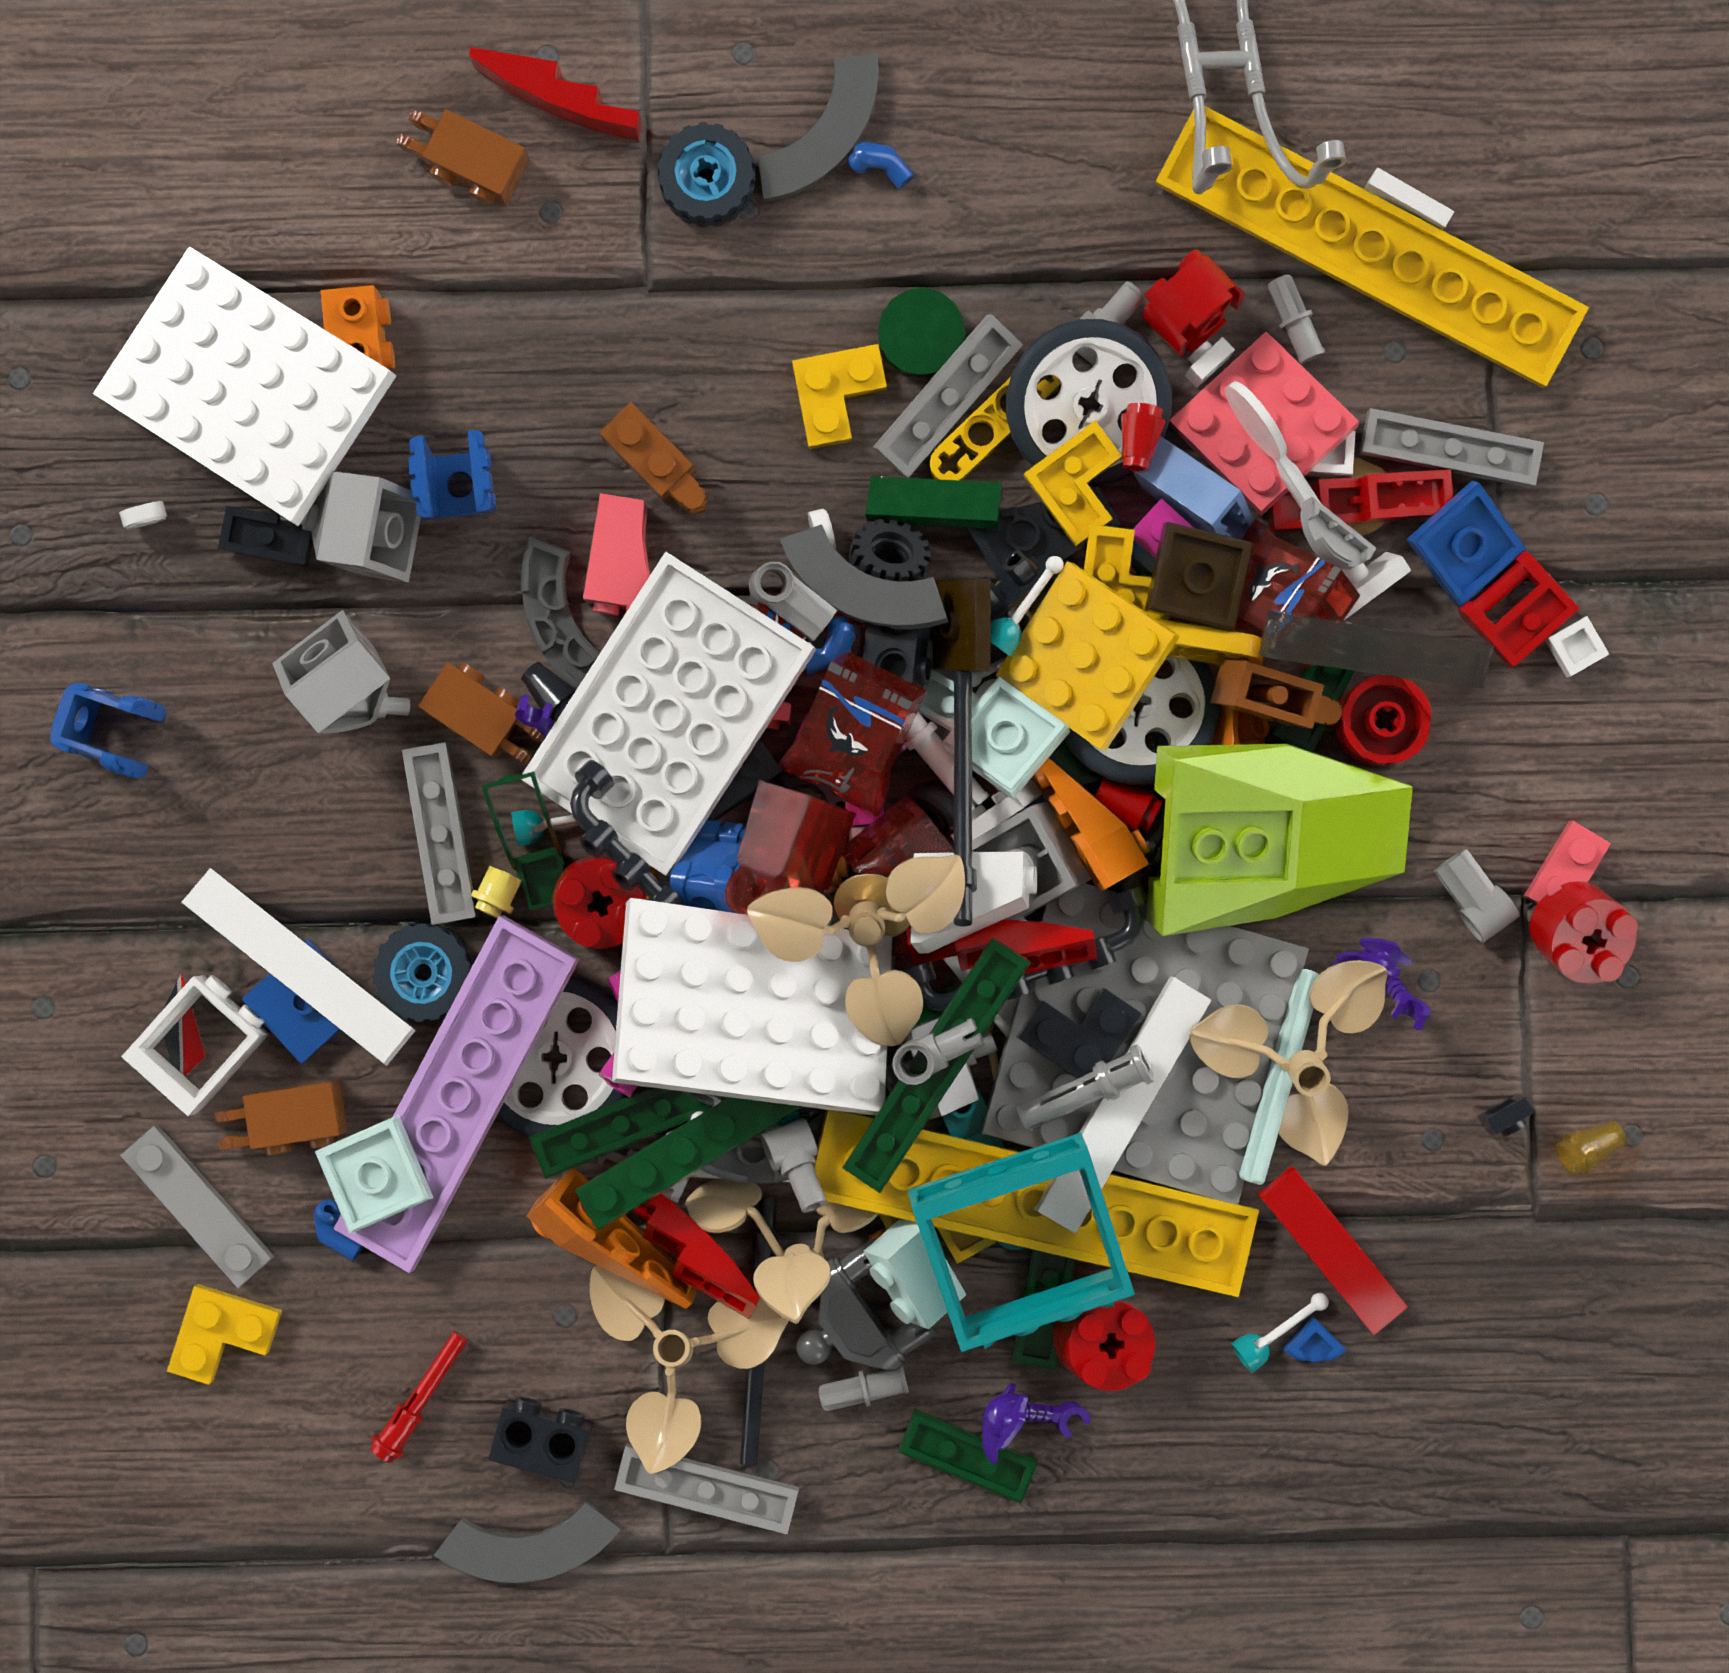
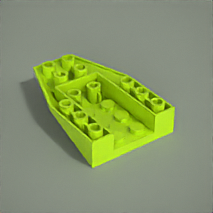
M1289 744L1157 746L1154 790L1166 799L1161 876L1149 877L1146 920L1162 936L1275 919L1404 873L1413 787L1409 784Z

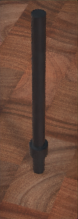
M958 670L954 673V855L961 857L965 873L964 897L959 912L954 918V925L961 927L972 925V893L977 890V870L972 867V673L967 670Z
M762 1196L759 1201V1212L775 1239L779 1242V1233L775 1232L777 1198ZM758 1225L757 1231L752 1233L751 1250L755 1251L754 1273L757 1267L764 1260L773 1257L774 1253ZM753 1280V1289H754V1290L756 1291V1293L758 1294L757 1290L755 1289L754 1280ZM765 1361L756 1367L747 1369L740 1452V1464L745 1466H756L758 1463Z

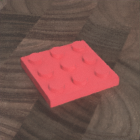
M1267 332L1261 335L1169 420L1170 427L1223 479L1241 490L1246 502L1260 516L1289 490L1281 479L1274 460L1258 447L1236 418L1225 395V388L1234 381L1243 384L1262 403L1284 438L1287 446V458L1299 468L1303 476L1308 474L1313 467L1321 462L1359 425V421Z

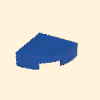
M1313 1316L1282 1347L1292 1357L1307 1362L1333 1360L1347 1350Z

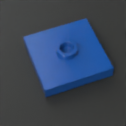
M1471 481L1406 539L1454 605L1460 607L1527 549L1480 483Z
M311 939L304 941V943L334 965ZM271 973L242 998L258 1018L261 1017L265 1021L264 1024L301 1064L308 1061L341 1030Z

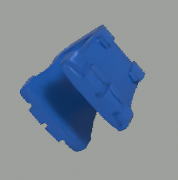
M479 430L468 431L470 453L434 457L424 436H416L410 440L411 457H408L409 475L414 479L410 480L413 499L416 501L417 514L422 519L430 520L496 512V497L492 493L493 481L492 473H490L492 467L490 450L487 451L485 448V437ZM458 473L469 475L473 481L472 491L462 498L454 497L448 489L450 479Z
M83 683L69 685L63 693L50 732L52 745L71 754L74 753L87 758L98 759L101 766L113 773L132 778L144 777L150 764L90 745L88 741L101 703L163 723L167 715L165 706L140 696L118 697L113 695V692L93 689V686ZM78 711H79L78 718H77V720H76V722H75V724H74L75 717H76V715H77V713H78Z
M706 820L684 856L677 862L671 872L670 888L679 895L682 905L746 915L748 905L752 903L744 902L742 898V889H745L748 871V884L750 887H746L747 898L756 900L759 895L754 892V889L760 894L767 892L772 881L771 873L767 872L766 874L764 870L744 867L753 857V847H761L763 843L762 834L754 829H744L743 824L726 822L724 826L721 821Z

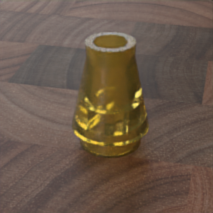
M1612 1120L1604 1125L1564 1134L1562 1141L1558 1142L1555 1148L1562 1166L1571 1175L1578 1173L1586 1175L1617 1148L1625 1145L1627 1139L1621 1126Z

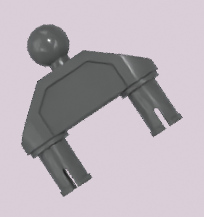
M873 1237L842 1260L839 1257H833L827 1261L830 1266L831 1277L827 1287L821 1293L819 1324L824 1330L804 1332L796 1344L799 1358L806 1364L817 1365L823 1363L831 1353V1346L835 1345L844 1359L876 1368L896 1370L905 1364V1361L908 1359V1353L932 1337L939 1335L935 1324L930 1329H926L910 1322L909 1324H903L893 1332L889 1329L886 1330L857 1289L856 1281L870 1273L872 1265L863 1251L875 1241Z

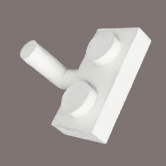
M1033 779L1025 784L1014 799L995 787L998 792L991 797L995 805L986 810L981 803L972 810V840L1001 824L1043 793Z

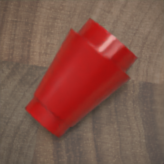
M1130 403L1127 405L1126 413L1121 415L1122 467L1124 469L1134 472L1149 471L1150 463L1166 422L1162 418V408L1147 403Z
M1105 777L1094 797L1130 829L1135 831L1138 828L1146 833L1163 802L1153 796L1155 793L1153 791L1112 781Z

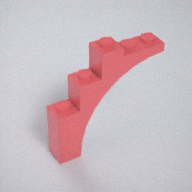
M600 493L583 599L586 603L593 604V612L619 616L620 609H624L627 612L650 576L646 549L648 507L644 500ZM783 702L766 729L779 731L780 723L790 725L792 704Z

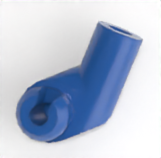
M864 141L854 147V152L848 158L850 167L859 174L867 172L870 167L882 169L897 189L907 185L915 176L897 152L888 145Z
M844 616L833 617L826 626L828 635L824 646L816 650L804 669L807 676L828 669L831 662L840 665L846 660L856 637L854 626Z
M332 1199L322 1200L314 1210V1222L318 1240L326 1247L354 1262L364 1246L334 1229L341 1215L337 1203Z

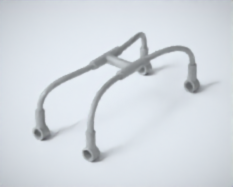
M1173 0L1179 20L1177 31L1190 101H1193L1195 146L1192 189L1194 193L1202 194L1210 189L1219 175L1225 174L1232 169L1228 147L1214 146L1205 150L1206 117L1204 99L1207 94L1202 70L1244 69L1248 96L1253 100L1255 113L1265 142L1283 174L1296 186L1308 189L1321 184L1328 177L1332 169L1339 168L1346 163L1344 144L1339 140L1323 142L1317 146L1316 153L1318 159L1309 171V177L1300 175L1286 158L1274 134L1265 107L1263 96L1266 91L1253 21L1249 19L1248 0H1237L1239 22L1236 24L1240 50L1199 52L1195 25L1193 22H1190L1185 0Z

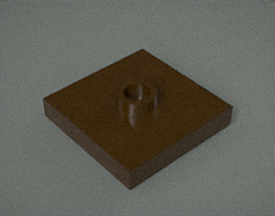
M1171 522L1163 523L1145 612L1211 628L1234 631L1253 543Z
M990 579L935 580L948 623L936 626L933 640V669L990 671Z

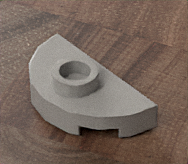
M1314 497L1302 502L1300 518L1303 532L1312 550L1320 559L1332 567L1336 566L1344 570H1350L1371 559L1376 550L1375 546Z

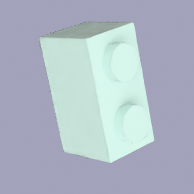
M900 1218L863 1252L872 1265L870 1273L873 1279L882 1288L887 1290L893 1300L890 1303V1307L894 1314L906 1324L911 1322L930 1329L947 1313V1309L917 1222ZM947 1262L959 1300L966 1296V1293Z

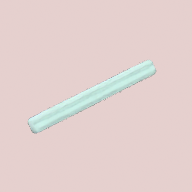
M1301 969L1298 972L1274 1051L1288 1060L1296 1052L1302 1051L1314 1007L1310 1003L1309 994L1319 974L1312 970ZM1271 1060L1239 1173L1240 1178L1244 1181L1262 1185L1265 1182L1293 1083L1288 1072L1282 1070L1280 1065Z

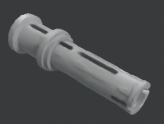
M1138 1044L1132 1046L1130 1053L1108 1063L1101 1060L1092 1068L1093 1072L1023 1104H1018L1017 1111L1026 1130L1030 1132L1034 1128L1103 1097L1107 1100H1115L1120 1097L1121 1091L1143 1081L1147 1084L1154 1082L1153 1072Z

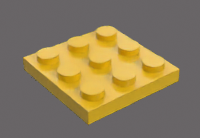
M1067 561L1022 632L1019 646L1012 656H1007L996 676L1001 677L1067 724L1070 729L1098 749L1107 750L1180 636L1074 563Z

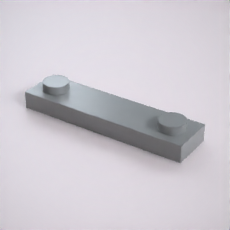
M986 315L872 448L903 477L909 478L1023 344L993 315Z
M1370 408L1366 415L1359 454L1436 470L1451 469V473L1533 488L1537 483L1544 442Z
M444 742L402 750L431 924L436 925L476 918L478 914L477 909H475V899L471 896L473 885L449 745Z
M159 1125L149 1129L120 1155L237 1288L243 1286L275 1257Z
M627 1443L614 1490L788 1534L799 1487L684 1457L668 1469L651 1474L645 1470L633 1446Z

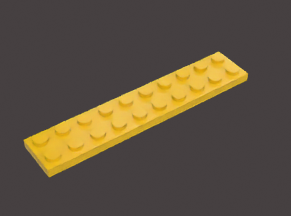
M1206 106L1205 150L1214 146L1228 147L1232 169L1225 174L1219 175L1210 189L1202 194H1196L1192 189L1195 146L1193 109L1154 185L1541 388H1545L1548 385L1587 313L1588 306L1332 172L1329 173L1323 183L1317 184L1312 188L1305 189L1296 186L1283 174L1277 165L1263 136ZM1280 145L1293 168L1300 175L1309 177V171L1315 163Z
M826 1109L817 1145L818 1155L814 1157L816 1161L814 1169L828 1202L917 1222L911 1207L908 1189L1020 1152L922 1129L882 1192L879 1193L842 1168L874 1117ZM1114 1174L1109 1175L1101 1191L1128 1272L1239 1297L1259 1214L1258 1209ZM1051 1179L932 1218L935 1227L1110 1267L1091 1208L1076 1234L1034 1209Z

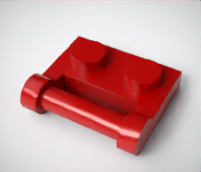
M1526 551L1518 555L1513 560L1514 565L1473 602L1467 601L1458 609L1460 617L1476 630L1510 669L1520 663L1580 609L1540 563ZM1525 578L1530 579L1536 587L1493 624L1485 614Z

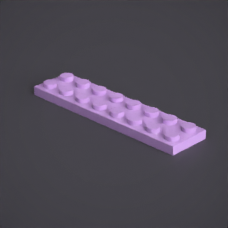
M505 916L498 917L393 1117L399 1115L434 1198L349 1234L342 1215H340L334 1227L336 1231L408 1273L415 1270L580 958Z

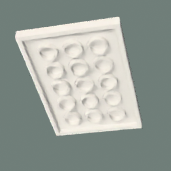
M189 247L93 394L299 526L330 479L333 471H335L396 378V375L378 362Z
M665 552L523 774L535 771L542 794L572 813L570 806L572 791L578 784L575 772L588 760H594L601 764L613 778L614 786L601 799L590 797L588 802L589 809L599 820L606 821L614 828L618 834V840L630 852L638 854L647 864L665 876L670 877L674 866L690 847L817 649L671 554ZM531 777L521 779L534 788Z
M630 898L626 902L612 1082L876 1116L885 1102L887 1046L873 1042L860 1033L850 1021L845 1006V995L848 985L857 978H872L867 947L856 944L851 939L849 930L842 929L833 935L823 934V946L814 957L801 962L784 961L774 956L764 946L748 915ZM884 935L882 940L876 944L880 976L885 972L891 971L892 936Z

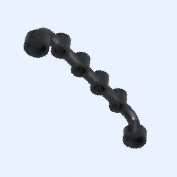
M588 760L575 772L578 784L572 791L570 801L574 819L586 832L579 839L580 844L591 856L600 858L606 853L618 865L611 873L614 880L623 889L631 891L638 885L649 897V901L682 905L679 895L672 888L662 885L650 873V867L647 862L638 854L630 852L618 840V834L614 828L606 821L599 820L589 809V798L601 799L614 786V781L601 764L594 760Z
M1140 885L1108 897L1114 914L1123 911L1125 922L1118 932L1095 939L1097 959L1024 974L1007 1000L1032 992L1030 982L1046 977L1049 985L1072 978L1074 977L1072 967L1089 962L1091 970L1116 962L1114 952L1132 944L1140 934L1143 923L1140 905L1148 902L1143 886ZM931 961L902 971L917 981L922 991L923 1005L930 1010L944 1012L957 992L955 990L946 994H939L932 990L928 981L935 979L936 975Z

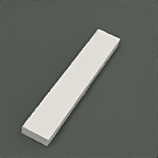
M211 868L182 901L185 906L386 1066L415 1032L411 1026Z
M1170 976L1125 1053H1130V1048L1138 1044L1149 1062L1155 1081L1150 1084L1143 1081L1121 1091L1120 1097L1115 1100H1107L1105 1097L1099 1099L1079 1133H1082L1088 1147L1101 1189L1189 1040L1191 1029L1199 1023L1211 1002V999L1175 977ZM1079 1170L1051 1179L1034 1208L1075 1234L1091 1208Z

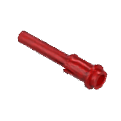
M453 1331L407 1402H400L381 1433L373 1435L371 1438L373 1445L370 1450L378 1458L387 1463H393L395 1458L402 1457L404 1454L402 1447L418 1423L423 1419L420 1412L468 1342L465 1336L457 1331Z

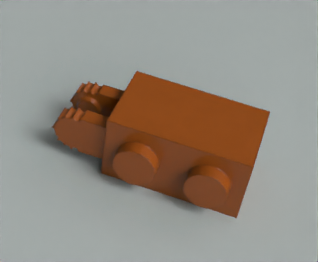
M447 109L444 110L439 121L422 112L411 111L408 120L416 128L425 130L432 134L427 146L408 135L402 134L399 135L395 144L409 154L424 160L428 168L431 169L429 175L439 182L451 187L457 182L470 188L468 193L476 200L492 206L494 201L507 207L530 162L525 148Z
M630 402L599 432L604 443L664 504L673 498L682 508H686L685 511L689 512L690 515L694 514L696 516V514L705 512L704 510L709 503L707 501L708 497L705 496L706 492L703 491V487L700 488L699 483L693 478L696 475L693 464Z
M1221 660L1210 701L1212 704L1285 726L1313 729L1314 724L1333 726V724H1337V721L1342 716V705H1339V701L1322 695L1324 688L1322 684L1248 661Z
M447 662L418 704V707L490 756L497 759L501 752L505 750L528 766L533 758L532 753L521 746H516L510 742V739L518 727L524 729L537 742H543L545 737L536 728L524 725L516 718L515 712L519 699L500 686L493 693L481 685L485 676L465 662H462L459 668Z
M340 1080L242 1096L244 1107L214 1112L215 1122L224 1124L246 1118L248 1135L225 1136L223 1139L218 1140L220 1150L250 1146V1149L264 1147L265 1155H273L292 1151L291 1143L308 1140L309 1148L328 1146L336 1142L335 1136L348 1132Z

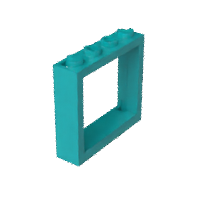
M1081 1132L908 1189L911 1207L961 1352L984 1345L986 1349L992 1346L996 1340L1012 1335L1025 1336L1035 1332L1039 1326L1057 1320L1060 1322L1071 1321L1079 1317L1084 1311L1099 1306L1113 1307V1302L1135 1295L1092 1159ZM1079 1170L1111 1269L965 1317L932 1218Z

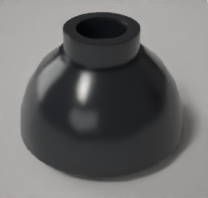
M929 780L913 787L907 793L912 800L907 805V809L911 815L918 809L922 812L915 820L924 815L918 823L927 830L939 835L954 834V795L941 780Z

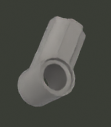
M780 562L763 564L753 572L749 580V590L756 602L768 606L810 641H814L837 612L834 607L797 579L792 571ZM773 572L781 578L782 590L779 595L771 596L763 591L760 584L763 573Z
M1463 849L1450 857L1433 871L1460 907L1459 914L1463 922L1480 942H1486L1520 917L1512 900L1499 886H1494L1467 849Z

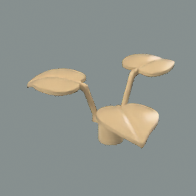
M950 855L943 857H917L899 864L889 875L886 885L888 903L899 913L890 912L886 907L881 908L878 904L871 901H862L852 907L849 916L844 915L837 923L827 926L833 913L831 902L823 894L801 887L781 889L767 893L750 903L747 913L764 946L777 958L789 962H801L814 957L823 946V934L833 935L845 927L849 928L851 939L856 944L867 947L872 978H857L848 985L845 995L847 1014L852 1024L866 1038L878 1044L896 1046L903 1042L919 1020L923 1009V995L917 981L905 972L891 970L880 976L876 944L884 937L885 919L902 922L907 918L911 927L921 934H930L944 929L954 920L963 901L965 892L963 862L959 855Z
M1347 961L1327 968L1315 979L1310 990L1309 1000L1317 1011L1324 1014L1319 1020L1317 1050L1315 1052L1302 1050L1292 1055L1289 1060L1283 1058L1271 1048L1263 1045L1268 1036V1026L1264 1018L1253 1008L1238 1004L1220 1008L1195 1025L1189 1033L1191 1045L1197 1056L1209 1068L1227 1077L1242 1078L1255 1073L1259 1067L1260 1054L1268 1056L1280 1065L1282 1070L1287 1071L1299 1092L1289 1094L1278 1133L1292 1148L1308 1155L1319 1164L1326 1166L1337 1152L1348 1122L1347 1101L1342 1092L1336 1086L1330 1084V1073L1323 1063V1060L1327 1057L1325 1050L1327 1025L1331 1020L1333 1026L1344 1033L1362 1032L1371 1027L1383 1010L1388 971L1384 966L1369 961Z
M717 1178L700 1186L685 1202L689 1216L700 1228L712 1233H722L737 1228L745 1221L747 1215L754 1219L776 1257L764 1260L757 1267L753 1278L755 1289L771 1309L795 1324H798L807 1308L824 1291L830 1281L831 1270L828 1262L824 1259L822 1249L827 1226L830 1224L835 1231L848 1233L866 1226L879 1215V1213L827 1201L824 1206L816 1209V1212L823 1217L817 1224L814 1248L810 1249L805 1244H794L783 1252L760 1212L753 1208L762 1198L761 1189L756 1183H741Z
M595 1266L590 1276V1299L600 1326L610 1336L618 1340L632 1341L642 1333L646 1325L656 1338L653 1345L654 1356L659 1363L666 1366L667 1397L659 1392L643 1394L632 1403L626 1418V1430L629 1441L648 1473H657L675 1465L692 1449L700 1434L701 1414L698 1405L690 1399H675V1369L689 1362L693 1354V1348L717 1342L718 1355L726 1364L739 1369L753 1368L762 1364L774 1352L789 1320L771 1309L761 1297L750 1319L717 1301L708 1313V1322L714 1334L690 1339L685 1333L677 1330L662 1332L651 1318L657 1316L662 1311L665 1303L664 1298L612 1272Z

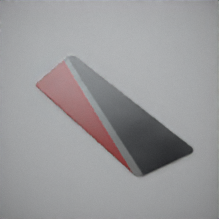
M182 972L164 1008L186 985ZM191 1006L164 1036L171 1064L184 1076L206 1056Z

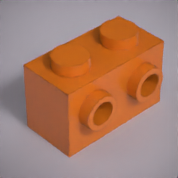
M374 285L320 290L324 330L387 369L395 368L393 345L391 341L386 342L384 325L391 324L388 299L382 298V295Z

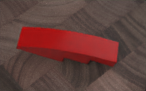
M470 47L469 57L475 70L512 95L553 116L594 131L640 141L642 121L639 111L602 105V97L598 86L562 80L563 75L557 61Z
M1451 469L1367 474L1360 478L1326 479L1308 483L1321 504L1348 526L1432 517L1453 498ZM1290 491L1267 510L1269 532L1303 530L1300 518L1301 508Z
M1001 920L930 953H918L911 944V928L905 929L913 965L957 956L961 971L972 969L992 937L1031 961L1024 974L1097 959L1093 930L1048 922Z
M1293 1166L1289 1167L1258 1193L1262 1201L1301 1250L1315 1264L1335 1291L1345 1300L1373 1335L1378 1333L1407 1308V1305Z
M663 1194L657 1195L631 1211L648 1221L643 1238L678 1258L672 1275L748 1319L751 1318L760 1299L759 1295L734 1261L691 1217Z

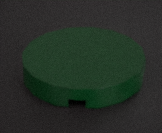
M927 288L906 290L891 299L881 314L878 326L880 349L887 362L902 374L917 378L936 374L964 342L965 338L963 316L955 302L940 291Z

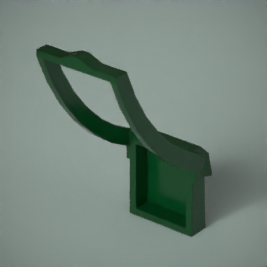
M535 771L522 775H504L496 782L481 785L504 852L512 869L516 870L517 877H520V880H522L521 883L529 911L553 905L554 888L565 870L566 863L563 858V847L548 813ZM531 777L555 847L514 858L498 820L488 788Z

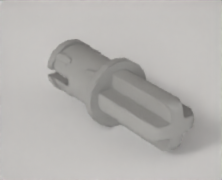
M1284 275L1271 281L1268 284V290L1282 320L1279 327L1280 329H1286L1299 358V363L1309 362L1326 353L1310 319L1313 312L1312 310H1306L1291 275Z
M903 1365L896 1370L886 1369L865 1375L862 1370L859 1371V1376L824 1384L819 1387V1397L822 1408L825 1411L864 1402L866 1407L871 1406L870 1401L909 1393Z

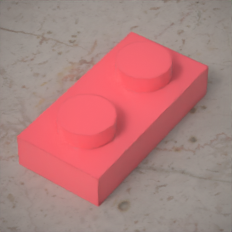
M1568 821L1524 897L1538 904L1545 895L1551 896L1563 889L1561 887L1563 884L1573 881L1588 883L1611 843L1575 821Z

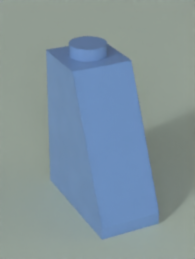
M1161 436L1150 463L1149 471H1133L1142 489L1157 501L1162 498L1195 529L1246 541L1258 527L1241 490Z

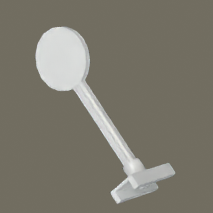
M1234 381L1225 388V395L1236 418L1258 447L1274 460L1281 479L1299 507L1301 508L1302 502L1311 497L1319 501L1299 468L1287 458V446L1284 438L1262 403L1243 384ZM1385 552L1367 566L1362 563L1350 570L1341 569L1339 575L1344 583L1317 602L1316 605L1325 618L1328 619L1333 615L1335 620L1341 623L1408 574L1411 569L1402 556Z

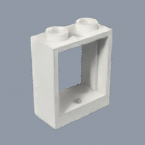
M205 975L193 976L121 1056L187 1116L200 1113L270 1034L261 1026L265 1021L261 1017L258 1018L247 1005L244 1004L240 1008L228 997L232 992L229 987L213 975L209 978ZM203 995L239 1027L247 1037L199 1090L154 1050V1047L195 1001Z

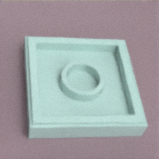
M998 677L972 707V770L1014 799L1070 733L1069 726L1001 677ZM954 729L942 742L943 749L953 756Z
M399 1115L315 1151L349 1234L434 1198Z

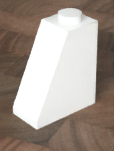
M972 852V867L977 870V890L972 893V925L965 927L956 926L953 920L944 929L930 934H921L911 927V944L918 953H930L1028 909L1029 894H1036L1037 891L1036 866H1030L1024 852ZM914 853V858L927 856L943 857L954 855V853Z

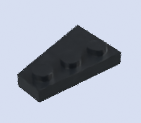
M1091 488L1113 518L1105 526L1119 527L1121 525L1119 519L1099 488ZM1042 501L1001 510L998 529L964 527L999 583L1008 576V573L1001 566L1003 559L1015 549H1019L1029 558L1033 556L1046 570V561L1049 557L1058 556L1064 562L1086 548L1088 539L1075 547Z

